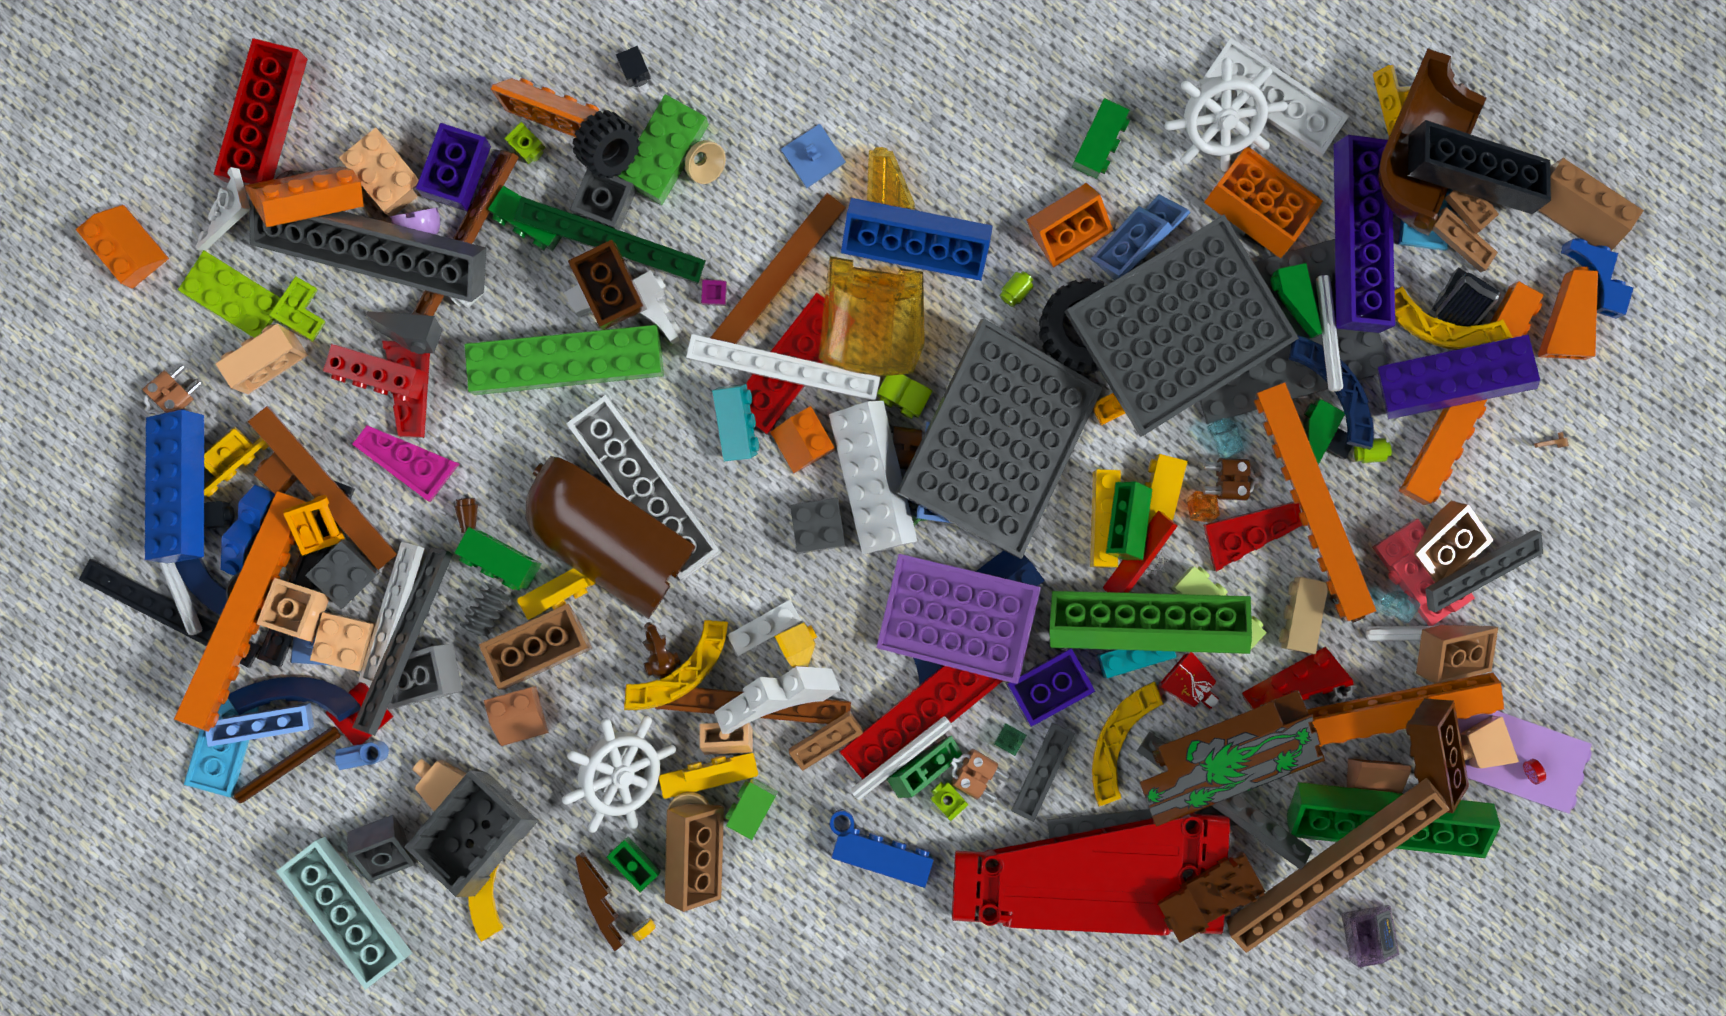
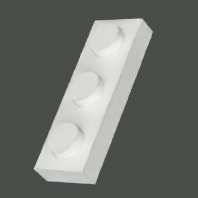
M788 600L729 633L727 636L736 653L740 656L802 620L791 600Z

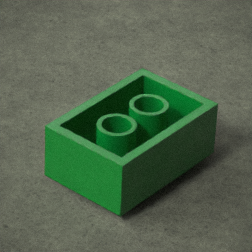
M468 527L454 552L461 556L460 562L470 567L478 568L479 566L482 568L480 572L484 575L496 579L500 577L503 579V585L519 591L521 588L528 589L542 565V563L483 531Z

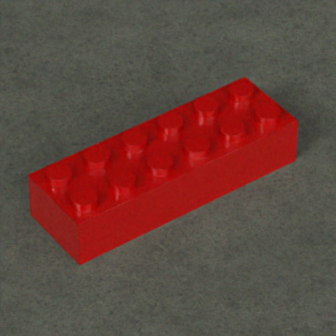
M252 38L213 174L223 182L229 183L231 178L227 172L231 167L240 169L244 185L274 179L308 60L299 49Z

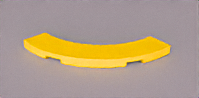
M1403 286L1395 289V321L1409 333L1425 342L1446 349L1458 350L1513 338L1503 319L1471 327L1457 326L1427 315L1413 302Z
M704 620L701 638L695 651L686 662L669 676L647 683L626 684L624 710H643L662 706L686 695L699 685L719 659L727 635L728 622Z
M1155 681L1142 686L1126 697L1113 710L1100 731L1092 761V783L1099 807L1121 799L1117 780V760L1128 732L1144 715L1164 705Z
M498 866L489 875L491 878L476 896L468 897L471 919L481 942L504 928L497 913L493 894Z

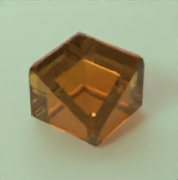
M1195 491L1187 498L1190 520L1212 522L1220 516L1216 495Z

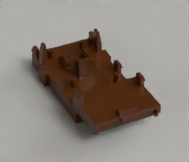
M1243 851L1228 859L1224 857L1217 861V865L1179 885L1181 889L1159 900L1158 905L1165 916L1164 921L1169 930L1174 932L1179 943L1197 933L1203 934L1206 932L1205 929L1209 927L1207 923L1222 915L1227 916L1231 914L1230 911L1240 905L1243 907L1251 902L1258 901L1255 898L1256 896L1260 898L1265 895V890Z

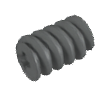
M486 582L484 583L489 589H480V593L484 598L474 599L479 606H470L474 614L465 615L469 623H460V626L478 636H489L490 631L486 627L493 628L495 626L492 619H499L500 617L496 610L503 611L505 607L501 602H509L510 600L506 593Z

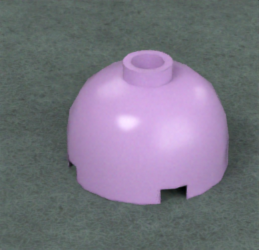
M438 207L390 216L392 224L435 235L439 232L440 216Z

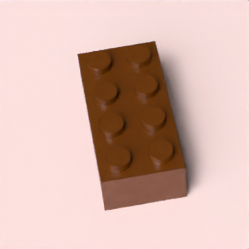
M1424 698L1420 706L1416 708L1412 718L1406 724V733L1410 736L1411 740L1410 754L1411 757H1414L1415 762L1414 776L1418 779V783L1427 778L1443 796L1450 810L1446 813H1454L1469 787L1454 700Z

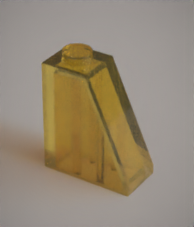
M876 147L874 150H869L867 201L914 210V200L893 151H888L884 147Z

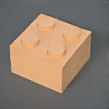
M274 578L256 624L313 642L322 612H325L330 598L323 593Z
M322 612L310 660L361 671L376 623L335 613Z

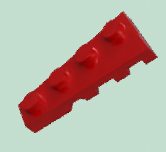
M382 341L387 360L427 372L419 400L410 397L409 402L394 398L395 405L393 406L398 436L425 438L430 353L417 354L395 341Z
M1289 502L1203 524L1214 571L1217 572L1223 569L1224 566L1231 562H1236L1243 558L1244 555L1258 550L1270 541L1301 527L1302 522L1298 514L1301 512L1299 503Z
M1325 646L1316 651V654L1305 657L1242 692V696L1249 707L1255 709L1264 703L1282 697L1283 693L1291 690H1299L1302 699L1306 700L1309 699L1310 695L1320 692L1326 694L1332 692L1333 688L1343 685L1349 687L1354 685L1353 679Z

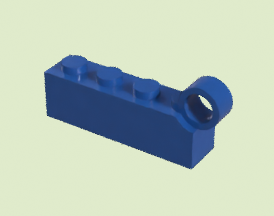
M838 810L833 813L830 819V828L838 837L831 859L916 886L926 887L934 861L933 856H929L930 851L916 847L915 851L906 848L907 844L897 840L888 843L883 841V836L875 833H869V836L860 834V829L854 827V818L849 811ZM839 815H845L850 819L851 824L846 830H838L834 825V819Z

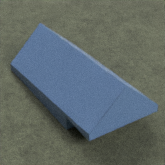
M1158 194L1146 209L1138 206L1091 260L1112 279L1116 280L1133 270L1191 212L1187 208Z

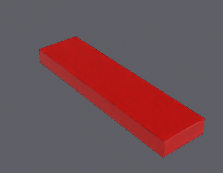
M1158 510L1147 527L1143 560H1122L1103 586V589L1106 592L1129 593L1178 525Z

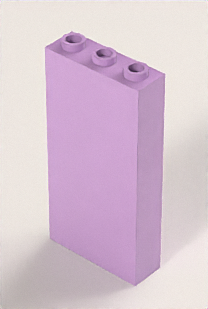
M1499 711L1492 714L1473 715L1467 719H1457L1459 731L1462 733L1491 716L1503 717L1519 760L1517 763L1487 768L1471 767L1469 761L1466 760L1465 765L1468 779L1570 814L1571 809L1576 805L1577 797L1575 795L1578 786L1584 780L1583 770L1585 764L1591 758V743ZM1532 758L1538 760L1546 772V780L1537 785L1528 779L1523 769V763Z

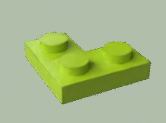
M295 276L269 314L270 318L311 342L315 340L326 323L322 318L306 310L317 293V288Z

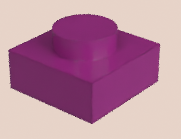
M702 280L701 304L726 306L727 281Z

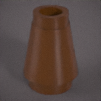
M475 498L456 499L454 508L461 533H465L468 527L476 529L478 503H476Z

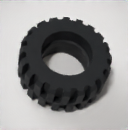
M1084 278L1081 282L1074 280L1069 282L1068 285L1058 288L1047 301L1039 319V338L1043 341L1042 347L1045 353L1048 352L1051 358L1079 374L1082 372H1087V374L1095 373L1099 368L1087 348L1075 345L1066 336L1063 329V322L1066 316L1064 311L1105 287L1104 281L1097 280V282H1091V278Z

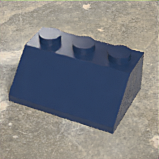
M1005 551L1000 552L975 571L1038 586L1045 581L1025 555L1020 559Z

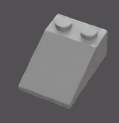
M453 644L431 646L410 654L388 705V710L463 691Z

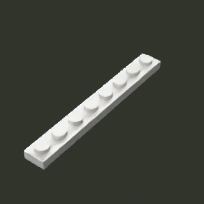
M691 334L686 359L870 401H875L880 381L878 376Z

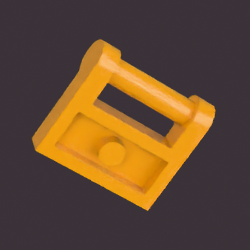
M326 495L318 496L311 501L283 511L302 556L335 545L345 539L342 531H339L328 507L329 501ZM319 509L330 534L329 536H322L312 511Z

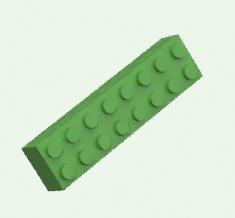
M657 325L464 344L468 392L473 395L664 377L660 329Z
M1052 591L1050 614V647L1239 654H1250L1251 596Z

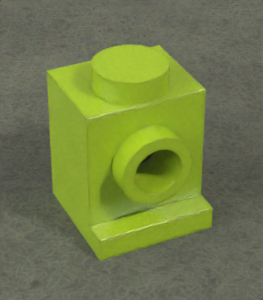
M522 122L504 138L528 164L539 160L544 153L545 146ZM527 140H529V144L527 146H522Z
M948 781L945 784L942 782L938 783L931 790L933 795L930 799L950 821L968 806L965 799ZM945 796L952 797L950 804L943 802Z

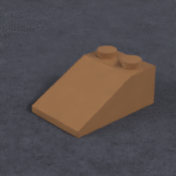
M1451 500L1433 517L1414 554L1436 583L1466 567L1493 539L1469 505Z
M1439 625L1422 629L1416 674L1437 684L1492 672L1498 627Z

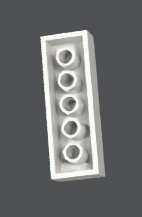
M867 401L829 414L862 555L917 542L908 500L896 493L902 482V476L884 401Z

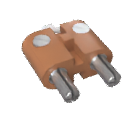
M181 363L169 373L163 370L142 388L147 394L144 398V402L147 405L145 411L149 414L155 413L159 415L183 410L194 400L191 395L203 385L199 380H195L184 390L174 380L186 370L185 366ZM149 397L163 410V412H158L154 409L150 410L151 406L148 402Z
M974 748L968 754L961 755L958 759L953 758L951 762L953 765L951 785L976 800L982 797L993 803V799H996V796L985 790L988 780L995 776L1001 781L1006 782L1009 777L1006 773L997 769V762ZM963 760L961 769L959 768L956 772L957 765L955 762Z

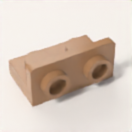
M1453 190L1444 198L1475 234L1480 232L1499 215L1493 205L1487 200Z

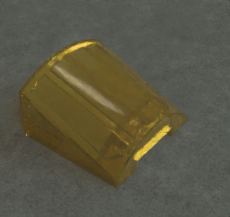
M830 256L819 359L835 367L860 374L890 376L913 373L925 344L923 272L900 268L898 274L857 268L853 267V260Z

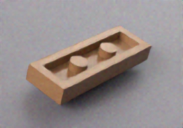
M1447 207L1440 210L1432 231L1479 272L1486 271L1498 252L1478 234H1475L1468 225Z
M850 711L789 748V754L803 771L863 734V729Z

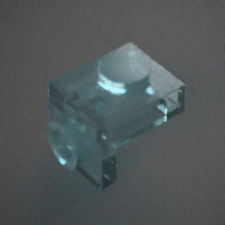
M1229 418L1219 419L1207 426L1208 432L1214 438L1220 458H1227L1244 451L1238 426Z
M1401 590L1392 591L1391 593L1388 592L1381 600L1383 606L1379 611L1386 616H1395L1402 622L1409 623L1419 609L1420 603Z

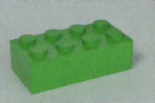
M665 94L638 139L640 146L637 147L639 152L634 157L635 161L628 166L629 168L626 171L623 170L618 178L633 183L638 193L663 205L685 167L688 151L701 140L709 126L707 117Z

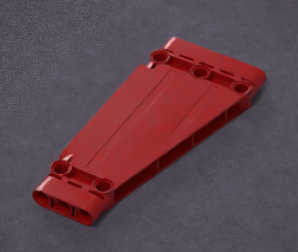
M1193 812L1157 827L1153 818L1061 837L990 849L985 852L955 850L952 921L982 922L987 926L1002 923L1005 927L1022 929L1169 935L1173 931L1169 930L1164 921L1165 916L1158 905L1159 900L1181 889L1179 885L1217 865V861L1224 857L1228 859L1229 817L1225 815L1195 814ZM1196 820L1194 828L1185 829L1188 821ZM978 857H980V868H978ZM989 859H996L998 861L994 868H989L985 865ZM1186 869H1193V874L1190 877H1182ZM977 881H979V890H978V892H976V890H977ZM976 906H978V907H977V908H978V909H977V916H975ZM988 907L995 909V913L990 916L983 914V911ZM1224 915L1207 923L1209 927L1205 929L1206 932L1203 934H1222Z

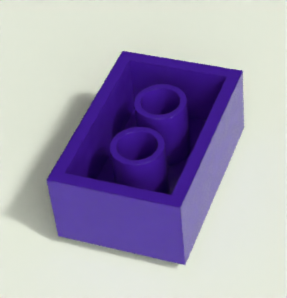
M440 123L416 187L420 195L468 212L491 149V145L486 137Z
M1067 648L1020 674L1018 684L1005 683L1030 727L1096 692L1072 648Z

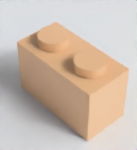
M718 723L700 724V749L704 755L753 752V729L750 723H747L729 734H722Z

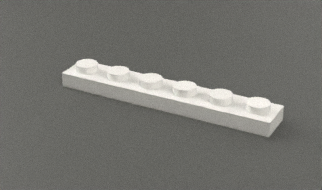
M405 542L400 544L359 676V682L371 685L412 591L424 552L423 547Z

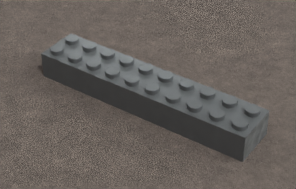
M249 199L250 245L468 302L474 301L484 293L486 247L344 211L266 227L251 199Z

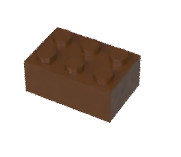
M613 240L568 260L599 327L603 330L647 310L626 263Z

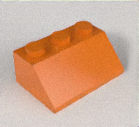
M1088 183L1083 184L1026 219L1034 239L1053 268L1113 231L1101 195Z
M125 205L96 213L75 229L117 280L132 289L169 259Z

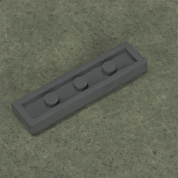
M1051 723L1011 809L1012 812L1032 822L1035 821L1075 733Z

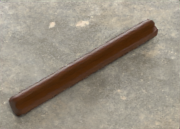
M335 726L330 727L234 792V798L239 804L244 803L341 737L340 732Z

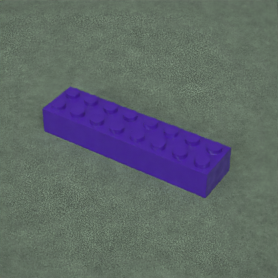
M1348 134L1333 144L1336 329L1381 333L1395 326L1393 212L1384 200L1378 180L1381 157L1388 141L1387 139Z

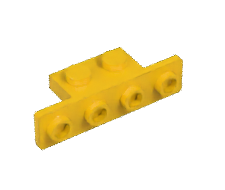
M1387 65L1373 73L1388 136L1392 132L1411 86L1399 87L1394 65Z
M233 427L204 452V467L214 475L204 484V496L210 497L219 488L217 485L223 480L229 481L237 473L236 469L240 465H248L255 458L254 454L260 448L262 450L269 447L268 444L261 437L252 443L236 427Z
M573 568L519 597L517 602L529 620L550 608L555 610L566 605L565 600L572 596L577 599L587 594L588 591L586 589L596 583Z
M750 752L730 758L725 756L715 757L711 759V762L702 764V762L690 763L685 769L660 774L659 782L663 798L667 799L686 792H696L757 777L758 770L755 756Z

